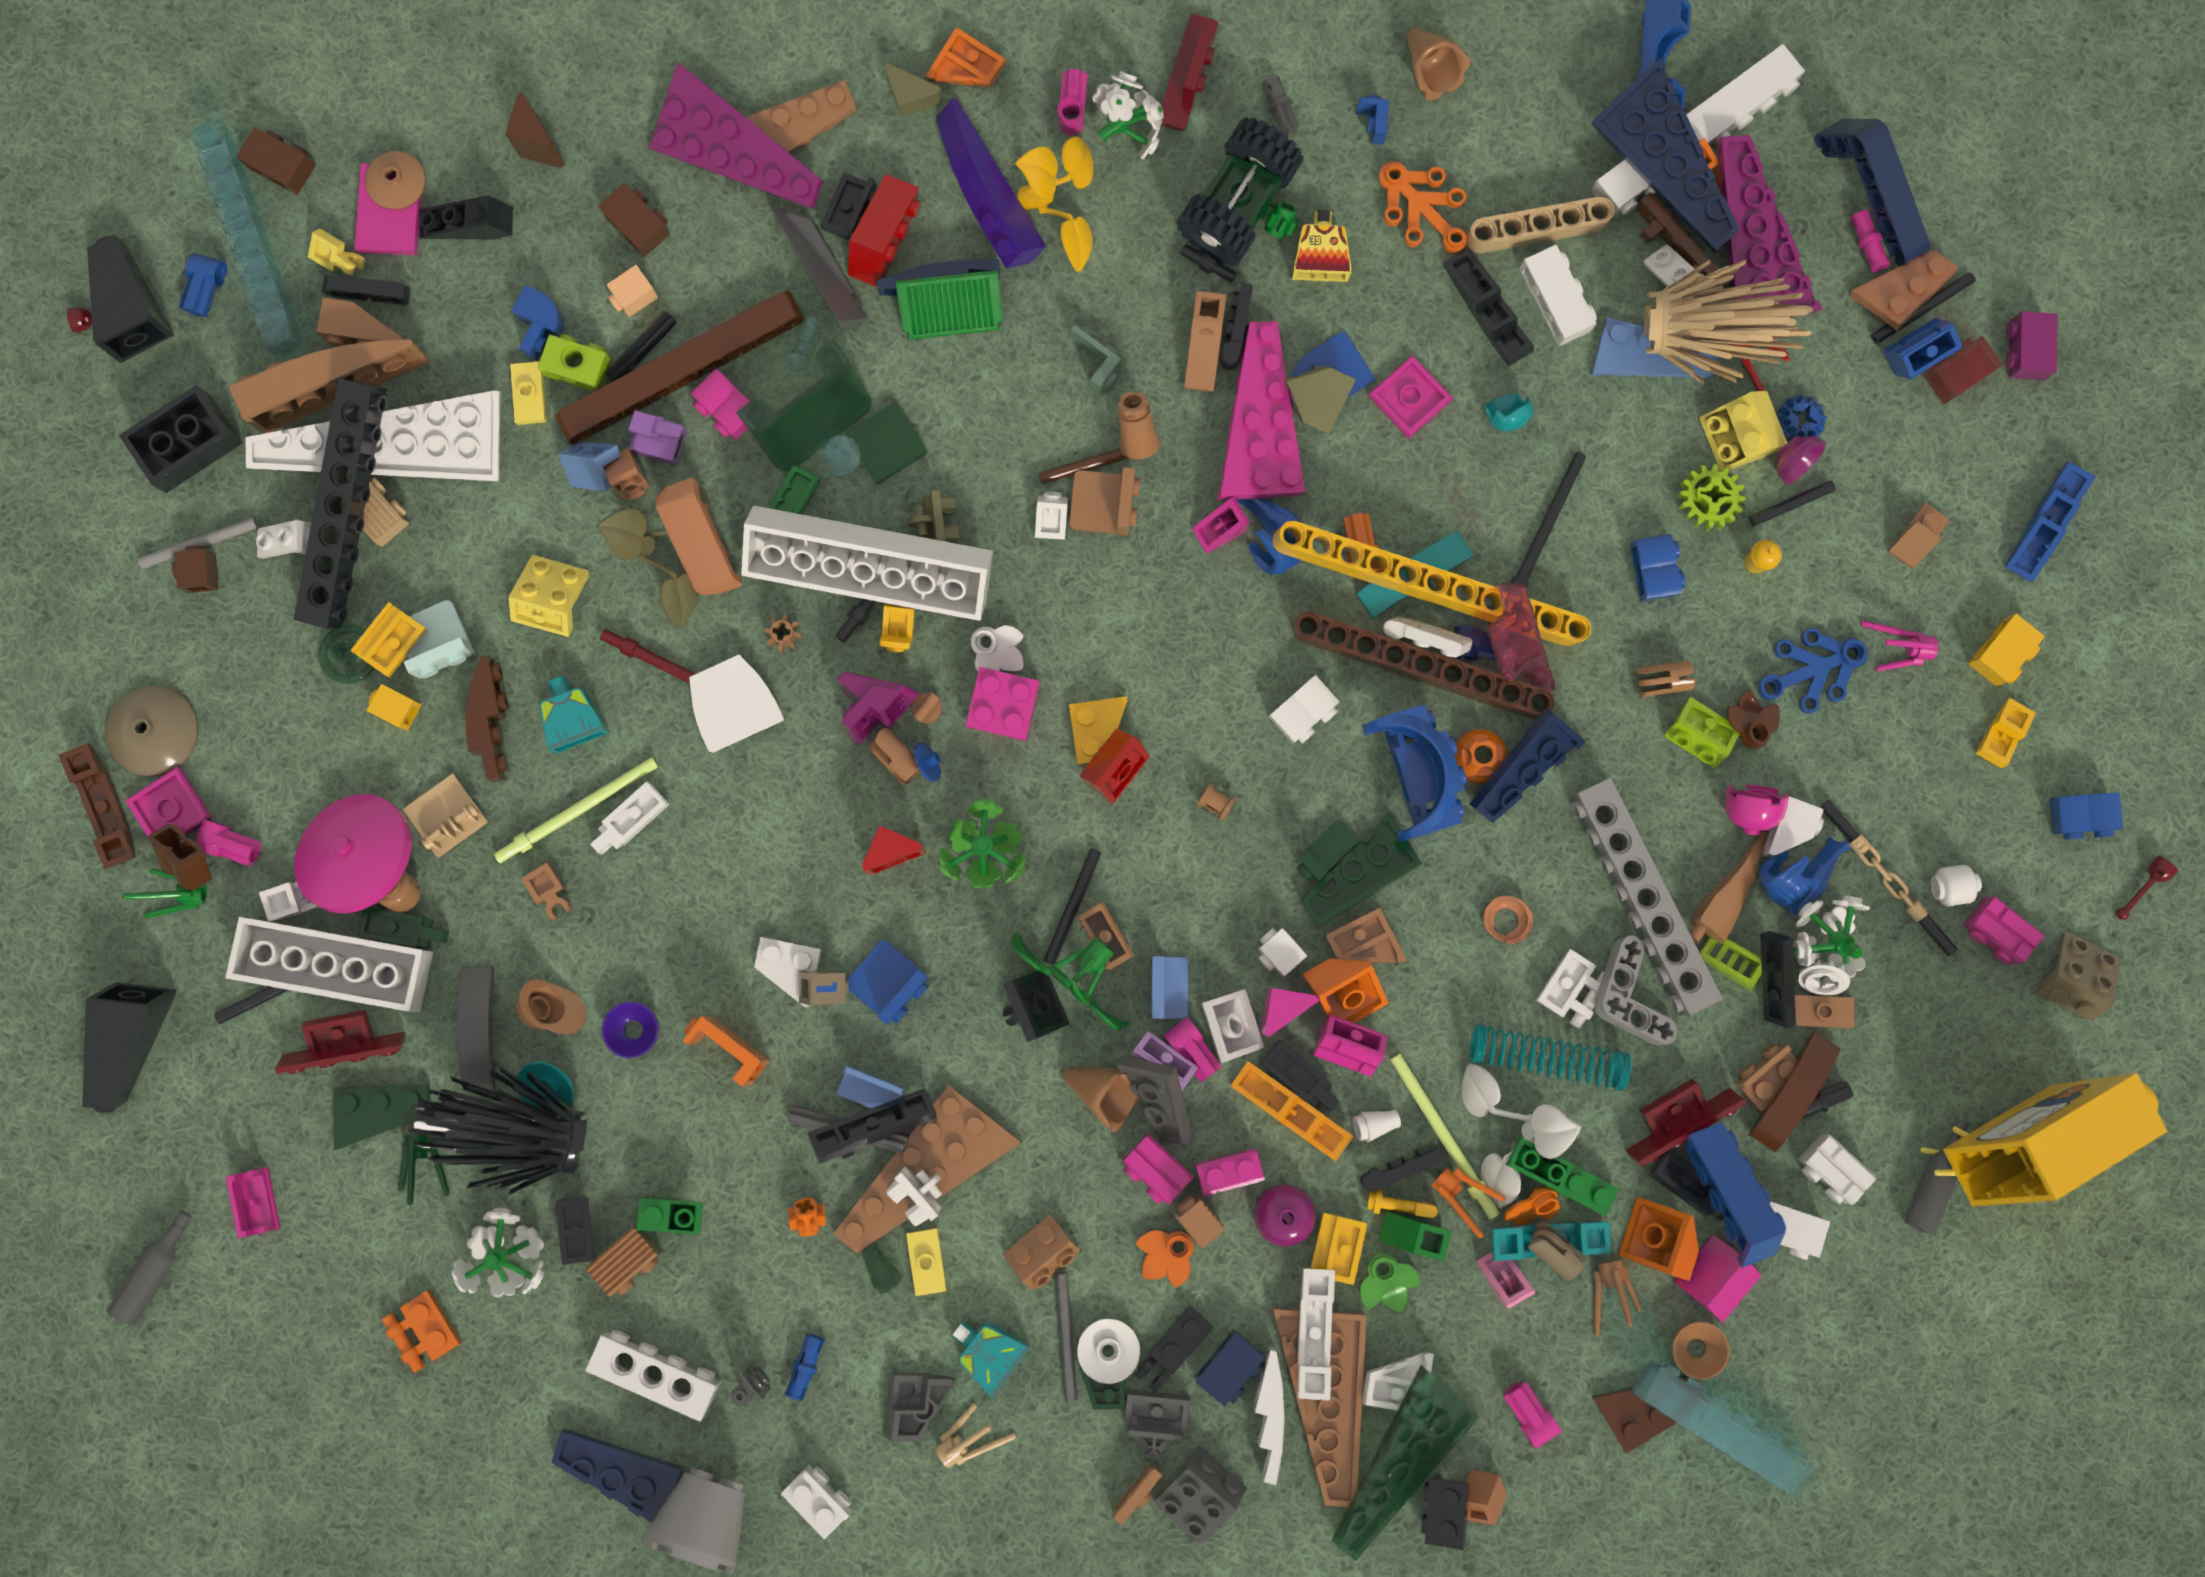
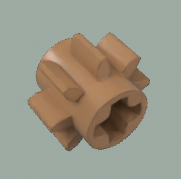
M784 614L782 620L778 621L771 617L770 619L773 623L771 628L764 629V632L772 637L767 641V645L772 647L777 644L778 651L781 654L784 652V647L790 646L795 651L794 642L796 639H803L800 633L795 632L800 626L798 621L790 624L787 614ZM783 627H786L790 635H785L783 640H781L777 632H782Z

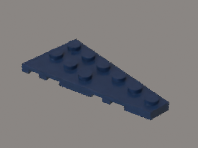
M1659 58L1592 121L1591 125L1698 237L1716 253L1739 231V227L1725 197L1722 196L1716 184L1715 175L1704 158L1703 149L1685 111L1680 106L1673 84L1669 82L1664 71L1665 67L1661 58Z

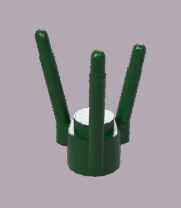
M404 1135L398 1190H404L408 1171L407 1205L409 1206L413 1204L416 1159L428 1158V1152L431 1153V1156L439 1155L437 1148L413 1146L417 1142L434 1143V1141H430L427 1135ZM434 1163L444 1195H448L449 1188L442 1164Z

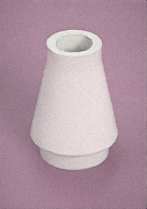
M1395 1109L1391 1111L1359 1112V1115L1352 1119L1354 1133L1359 1141L1366 1140V1142H1370L1393 1129L1401 1127L1400 1117Z

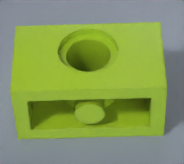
M549 334L537 367L545 377L593 392L604 386L607 377L606 371L612 363L605 348L593 343H589L588 346L578 344L575 338L565 334H560L559 337ZM582 357L580 365L570 367L572 359Z

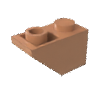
M627 448L620 452L621 456L603 466L611 487L623 500L627 498L634 500L641 497L645 493L644 489L650 487L635 456Z

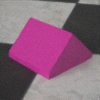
M1268 988L1260 1029L1261 1034L1264 1037H1270L1320 1000L1316 995Z
M1712 1234L1699 1249L1690 1281L1677 1277L1673 1282L1723 1323L1760 1278L1761 1274L1752 1264L1741 1268L1737 1257L1742 1254Z

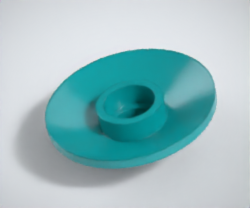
M535 1061L528 1063L520 1070L517 1078L549 1099L527 1078V1072H529L541 1082L543 1080L570 1108L572 1107L575 1099L574 1087L567 1075L558 1067L547 1062ZM520 1094V1096L525 1102L533 1106L542 1108Z

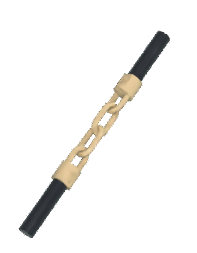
M1830 800L1823 803L1820 808L1824 809L1823 812L1847 838L1850 847L1867 866H1875L1883 875V885L1893 897L1903 899L1908 904L1905 911L1912 916V919L1919 922L1947 956L1955 953L1957 947L1928 915L1927 909L1922 906V903L1919 900L1913 902L1907 896L1909 889L1900 877L1895 873H1888L1879 863L1881 860L1879 853L1863 834H1859ZM1868 849L1876 857V859L1872 857L1870 859L1871 862L1863 855ZM1892 877L1903 888V890L1899 891V895L1887 883V881H1892Z

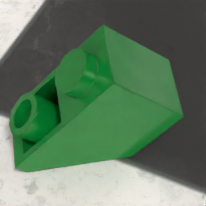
M648 1195L639 1198L636 1230L700 1235L703 1202L675 1197Z
M1386 1211L1378 1242L1444 1262L1452 1231L1442 1226Z

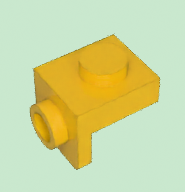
M885 603L882 636L879 646L887 647V650L891 652H903L905 649H910L913 642L915 608Z

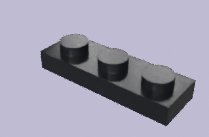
M1767 931L1760 934L1764 1020L1789 1028L1796 1025L1793 940L1790 937Z

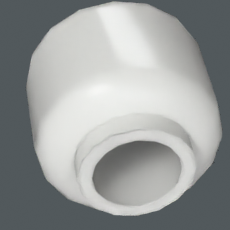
M1967 865L1942 867L1937 870L1930 883L1931 892L1935 900H1939L1941 904L1948 907L1974 902L1977 892H1980L1982 888L1980 876L1974 874L1973 870Z

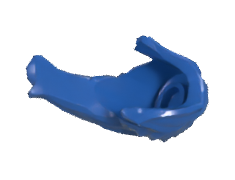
M1262 498L1237 499L1238 503L1244 505L1258 518L1264 530H1257L1255 535L1261 539L1268 552L1261 550L1257 543L1249 544L1250 553L1253 555L1256 564L1269 575L1283 574L1285 570L1296 566L1300 559L1278 552L1272 543L1275 531L1286 522L1297 521L1302 523L1290 510ZM1284 531L1285 541L1289 544H1295L1294 535L1289 531Z
M1828 837L1827 845L1811 862H1809L1807 855H1803L1800 860L1790 865L1784 871L1779 869L1783 861L1789 858L1788 852L1784 851L1771 856L1760 867V884L1764 887L1772 902L1781 907L1787 906L1789 912L1796 916L1802 906L1809 902H1815L1825 891L1839 855L1850 849V843L1848 841L1836 842L1832 837Z

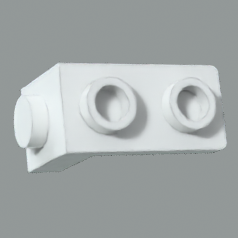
M1664 245L1644 260L1645 267L1667 287L1694 270L1669 245Z
M294 520L259 528L256 538L257 557L265 559L289 553L306 554L311 523Z

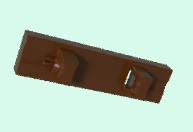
M1651 193L1639 202L1636 210L1650 224L1640 235L1647 244L1659 235L1667 245L1694 269L1709 260L1708 256ZM1710 260V264L1699 271V273L1706 276L1719 269ZM1728 282L1720 284L1718 286L1722 285L1724 288L1728 284Z

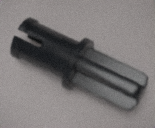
M1842 1081L1819 1091L1802 1119L1820 1111L1826 1113L1828 1108L1852 1098L1853 1092L1846 1081Z

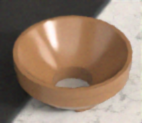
M1694 1321L1683 1325L1677 1330L1672 1339L1671 1354L1674 1363L1682 1373L1696 1380H1707L1716 1377L1725 1369L1730 1357V1347L1726 1336L1719 1328L1704 1321ZM1692 1339H1700L1704 1343V1352L1699 1357H1692L1687 1352V1345Z

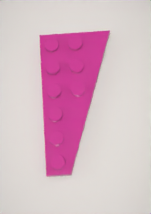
M1249 322L1245 327L1240 357L1241 367L1235 388H1237L1231 411L1226 441L1227 451L1225 463L1222 465L1221 487L1218 490L1217 501L1228 500L1231 497H1235L1237 500L1301 496L1305 493L1289 389L1284 380L1287 377L1278 322Z

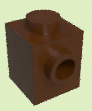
M200 545L185 547L186 551L174 552L175 562L172 563V573L177 581L178 589L187 593L219 590L216 554Z

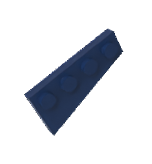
M1545 708L1469 805L1494 823L1522 798V792L1527 787L1532 785L1535 787L1544 779L1542 774L1553 765L1558 767L1567 759L1566 753L1573 747L1579 749L1586 741L1557 715Z
M563 1429L560 1433L551 1463L583 1483H589L599 1489L601 1494L607 1498H613L623 1504L631 1513L638 1517L642 1516L651 1523L679 1482L683 1469L682 1466Z

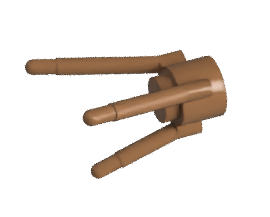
M1622 1259L1598 1263L1599 1271L1593 1272L1595 1280V1336L1600 1335L1602 1282H1605L1606 1288L1616 1287L1628 1326H1632L1633 1321L1623 1288L1624 1285L1637 1312L1642 1311V1306L1629 1278L1627 1266H1624Z

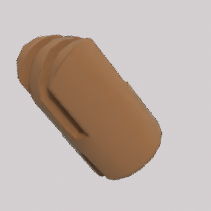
M1689 660L1636 668L1637 674L1664 671V675L1637 679L1638 686L1665 683L1667 686L1639 691V698L1690 691L1695 688V679L1681 677L1695 673L1693 665Z
M881 729L870 744L869 751L902 785H906L920 772L914 760L915 756L890 729Z

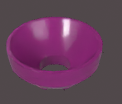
M1817 436L1794 437L1778 453V477L1785 484H1790L1797 480L1819 459L1825 450L1826 443Z

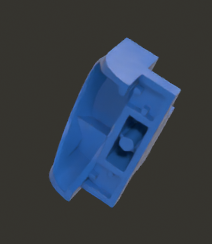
M1425 704L1390 714L1362 725L1365 736L1378 732L1385 733L1414 826L1396 832L1399 843L1427 836L1463 823L1461 817L1464 816V809L1460 799H1456L1457 793L1465 790L1463 784L1467 783L1463 767L1457 765L1455 754H1457L1456 743L1452 736L1448 737L1446 730L1438 732L1435 729L1434 715L1431 710L1427 711ZM1410 737L1416 742L1406 744L1405 740ZM1434 802L1431 809H1426L1425 804Z

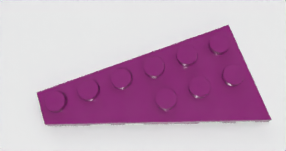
M679 62L677 63L649 149L814 210L824 181Z
M1741 135L1719 138L1717 140L1721 193L1725 197L1739 227V231L1726 242L1728 265L1731 266L1747 259L1745 265L1741 266L1738 272L1732 274L1734 278L1730 281V288L1785 278L1784 281L1776 285H1790L1787 290L1732 299L1804 293L1801 298L1779 301V304L1809 306L1813 308V312L1822 311L1819 300H1815L1810 288L1812 286L1811 280L1808 275L1805 276L1799 262L1800 254L1783 213L1779 214L1774 202L1776 196L1773 189L1768 187L1762 173L1764 167L1751 136Z

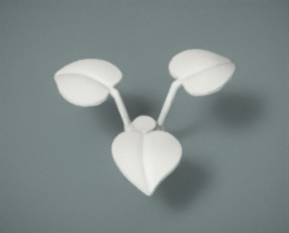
M1470 1063L1466 1067L1462 1081V1099L1465 1107L1472 1115L1484 1117L1490 1111L1494 1115L1525 1121L1521 1129L1523 1138L1534 1143L1537 1152L1545 1158L1558 1157L1573 1143L1581 1130V1126L1570 1120L1558 1108L1549 1104L1540 1105L1536 1108L1533 1115H1522L1499 1110L1494 1105L1500 1101L1501 1094L1493 1076L1476 1063ZM1512 1151L1506 1154L1503 1159L1496 1153L1489 1154L1481 1166V1179L1489 1188L1505 1196V1201L1503 1202L1490 1196L1495 1206L1499 1209L1513 1203L1518 1197L1521 1188L1518 1171L1506 1165Z

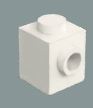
M1272 928L1259 939L1263 945L1258 948L1261 953L1258 959L1269 971L1274 968L1281 977L1288 974L1307 957L1304 951L1283 928L1277 932Z

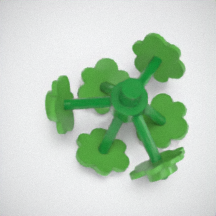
M990 799L973 801L972 805L967 807V811L972 813L974 817L981 818L980 831L975 829L976 824L972 820L965 822L962 819H957L953 822V830H950L947 834V838L951 841V849L954 852H962L963 850L966 852L954 858L945 848H941L939 850L940 856L938 857V866L941 872L955 881L959 880L961 869L958 863L976 854L979 858L971 862V868L966 870V876L970 878V884L974 888H980L983 885L988 888L992 887L994 881L1001 878V870L995 867L993 860L986 861V857L991 855L1008 866L1005 872L1006 876L1004 877L1006 884L1011 879H1018L1024 873L1027 866L1025 863L1026 853L1021 852L1020 855L1017 854L1012 861L1002 854L1006 852L1010 854L1015 853L1017 846L1023 841L1022 834L1016 831L1015 823L998 821L994 825L995 832L991 833L990 838L986 836L988 818H995L997 815L1002 814L1003 808L997 806Z

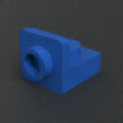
M1376 95L1359 98L1356 114L1369 115L1367 133L1372 134L1371 144L1383 145L1387 134L1389 100L1382 99Z

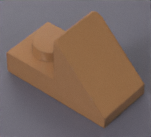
M1926 502L1923 503L1888 552L1911 569L1915 568L1941 540L1939 535L1950 519Z

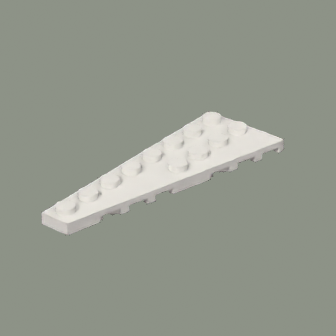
M489 391L384 411L380 424L382 434L376 445L374 456L376 466L371 475L500 481L501 391ZM330 422L246 437V468L321 472ZM355 438L352 441L353 451H355L357 447Z

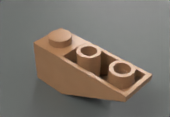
M1196 291L1184 389L1214 392L1226 294Z
M330 298L322 299L316 332L330 346L339 347L345 344L403 339L354 302Z

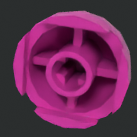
M1735 784L1727 786L1725 792V811L1733 824L1743 828V833L1761 835L1762 830H1770L1779 825L1784 819L1788 808V793L1785 792L1783 796H1779L1778 789L1762 785L1745 784L1748 788L1745 791L1734 790Z

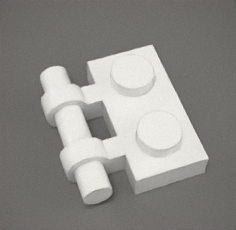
M1568 949L1535 1001L1560 1017H1564L1570 1008L1575 1012V1015L1569 1023L1580 1029L1585 1020L1589 1021L1594 1014L1592 1009L1595 1006V1000L1604 972H1601L1597 980L1590 977L1596 965L1572 949ZM1583 986H1586L1590 991L1583 1002L1580 1003L1575 999Z

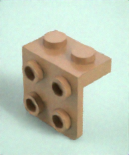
M1123 467L1122 475L1083 470L1077 471L1074 474L1069 520L1070 528L1076 531L1128 536L1129 526H1136L1137 508L1131 507L1132 496L1139 497L1140 478H1134L1135 468Z

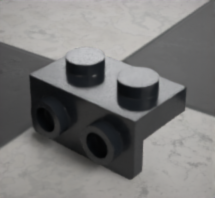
M843 172L820 225L821 229L850 240L877 191L875 179L869 177L868 181H864Z
M1435 1474L1429 1479V1482L1425 1483L1423 1499L1428 1502L1427 1514L1423 1515L1421 1522V1532L1425 1534V1544L1458 1550L1465 1548L1469 1498L1468 1482L1443 1479L1442 1475Z

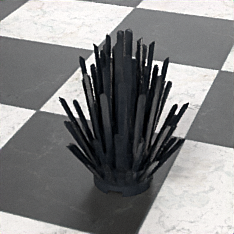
M501 1066L500 1072L511 1080L492 1069L489 1070L491 1076L542 1108L533 1106L504 1091L497 1090V1092L452 1076H450L451 1081L461 1084L463 1090L499 1101L507 1106L447 1089L437 1091L427 1088L430 1094L438 1095V1100L441 1102L417 1100L420 1105L415 1104L412 1107L413 1111H417V1117L425 1119L424 1122H415L413 1128L408 1131L414 1134L427 1135L430 1139L435 1140L434 1143L417 1142L413 1146L456 1150V1154H465L432 1155L428 1160L434 1161V1163H447V1165L505 1164L484 1168L481 1170L482 1174L512 1169L518 1170L471 1182L466 1187L467 1189L485 1185L490 1187L501 1184L500 1188H505L522 1182L509 1190L508 1195H511L558 1172L574 1173L578 1164L572 1163L578 1151L583 1152L587 1120H581V1117L585 1112L572 1110L543 1080L541 1082L529 1072H527V1078L549 1099Z

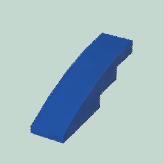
M2071 462L2064 464L2005 565L2007 569L2030 582L2034 581L2067 532L2065 528L2081 506L2080 500L2096 478L2094 475Z

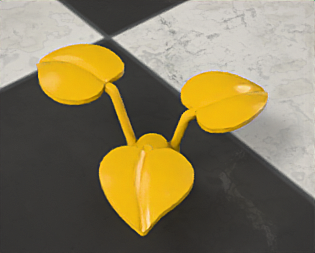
M1072 137L1067 139L1062 147V163L1068 172L1062 178L1057 179L1055 177L1058 171L1057 159L1054 153L1047 147H1037L1029 150L1015 164L1023 172L1029 185L1021 186L1018 190L1017 196L1024 210L1039 208L1040 214L1047 213L1067 220L1061 225V239L1074 270L1080 272L1091 254L1093 245L1091 229L1082 217L1073 219V216L1069 213L1048 208V205L1054 199L1057 185L1065 183L1072 178L1075 187L1083 189L1090 184L1093 178V158L1088 145L1084 142V139Z

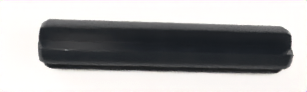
M663 311L606 371L607 377L613 382L630 373L676 325L675 319L668 312Z

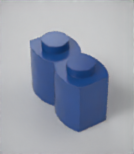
M1671 534L1636 539L1630 543L1641 602L1675 597L1682 593V588L1685 587V576L1683 571L1678 569L1676 560L1680 556L1678 542L1676 540L1673 541Z
M2120 793L2050 798L2053 835L2063 834L2064 840L2084 838V832H2094V838L2114 836V830L2124 829Z

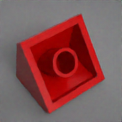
M1115 729L1079 777L1105 799L1114 804L1150 756L1136 737Z
M879 826L862 864V868L870 876L927 853L920 843Z

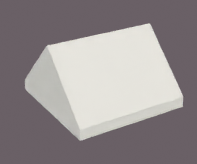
M1246 989L1200 1003L1220 1063L1264 1048Z

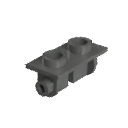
M751 1364L740 1375L742 1381L733 1389L731 1400L738 1406L747 1404L755 1396L759 1401L762 1400L771 1389L768 1386L770 1379L760 1367L755 1369Z

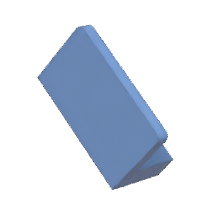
M580 441L559 453L558 456L571 487L607 491L611 486L603 466L619 458L621 454L617 445Z
M1152 956L1151 1019H1184L1188 1017V958Z
M847 1065L844 1068L843 1072L845 1074L836 1095L869 1108H874L903 1097L906 1088Z

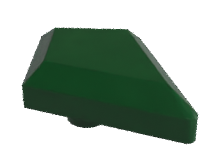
M1079 1363L1093 1410L1125 1409V1381L1122 1380L1111 1384L1097 1382L1083 1371Z

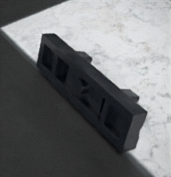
M924 1088L808 1132V1138L820 1164L841 1155L843 1159L854 1155V1150L898 1133L910 1134L913 1132L912 1128L937 1119V1115Z

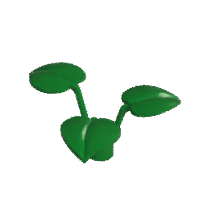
M1019 931L1012 936L1011 945L1024 961L1047 976L1052 973L1057 981L1065 988L1070 989L1071 993L1079 1001L1089 1005L1104 1023L1118 1031L1130 1025V1022L1122 1021L1102 1010L1092 996L1101 973L1106 969L1104 965L1115 954L1101 939L1095 937L1086 948L1081 946L1077 952L1054 965L1047 966L1039 961L1026 947ZM1081 957L1078 964L1082 968L1072 979H1069L1059 968ZM1086 971L1089 974L1096 971L1085 993L1076 983Z

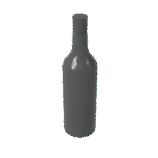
M1956 1119L1953 1127L1956 1126L1966 1131L1968 1123ZM1951 1131L1946 1145L1939 1152L1931 1156L1905 1221V1224L1934 1236L1937 1233L1958 1179L1957 1176H1937L1934 1174V1171L1937 1169H1952L1943 1149L1962 1138L1953 1131Z
M180 1211L165 1235L145 1248L107 1308V1313L111 1317L128 1325L136 1324L175 1262L176 1242L192 1217L189 1213Z

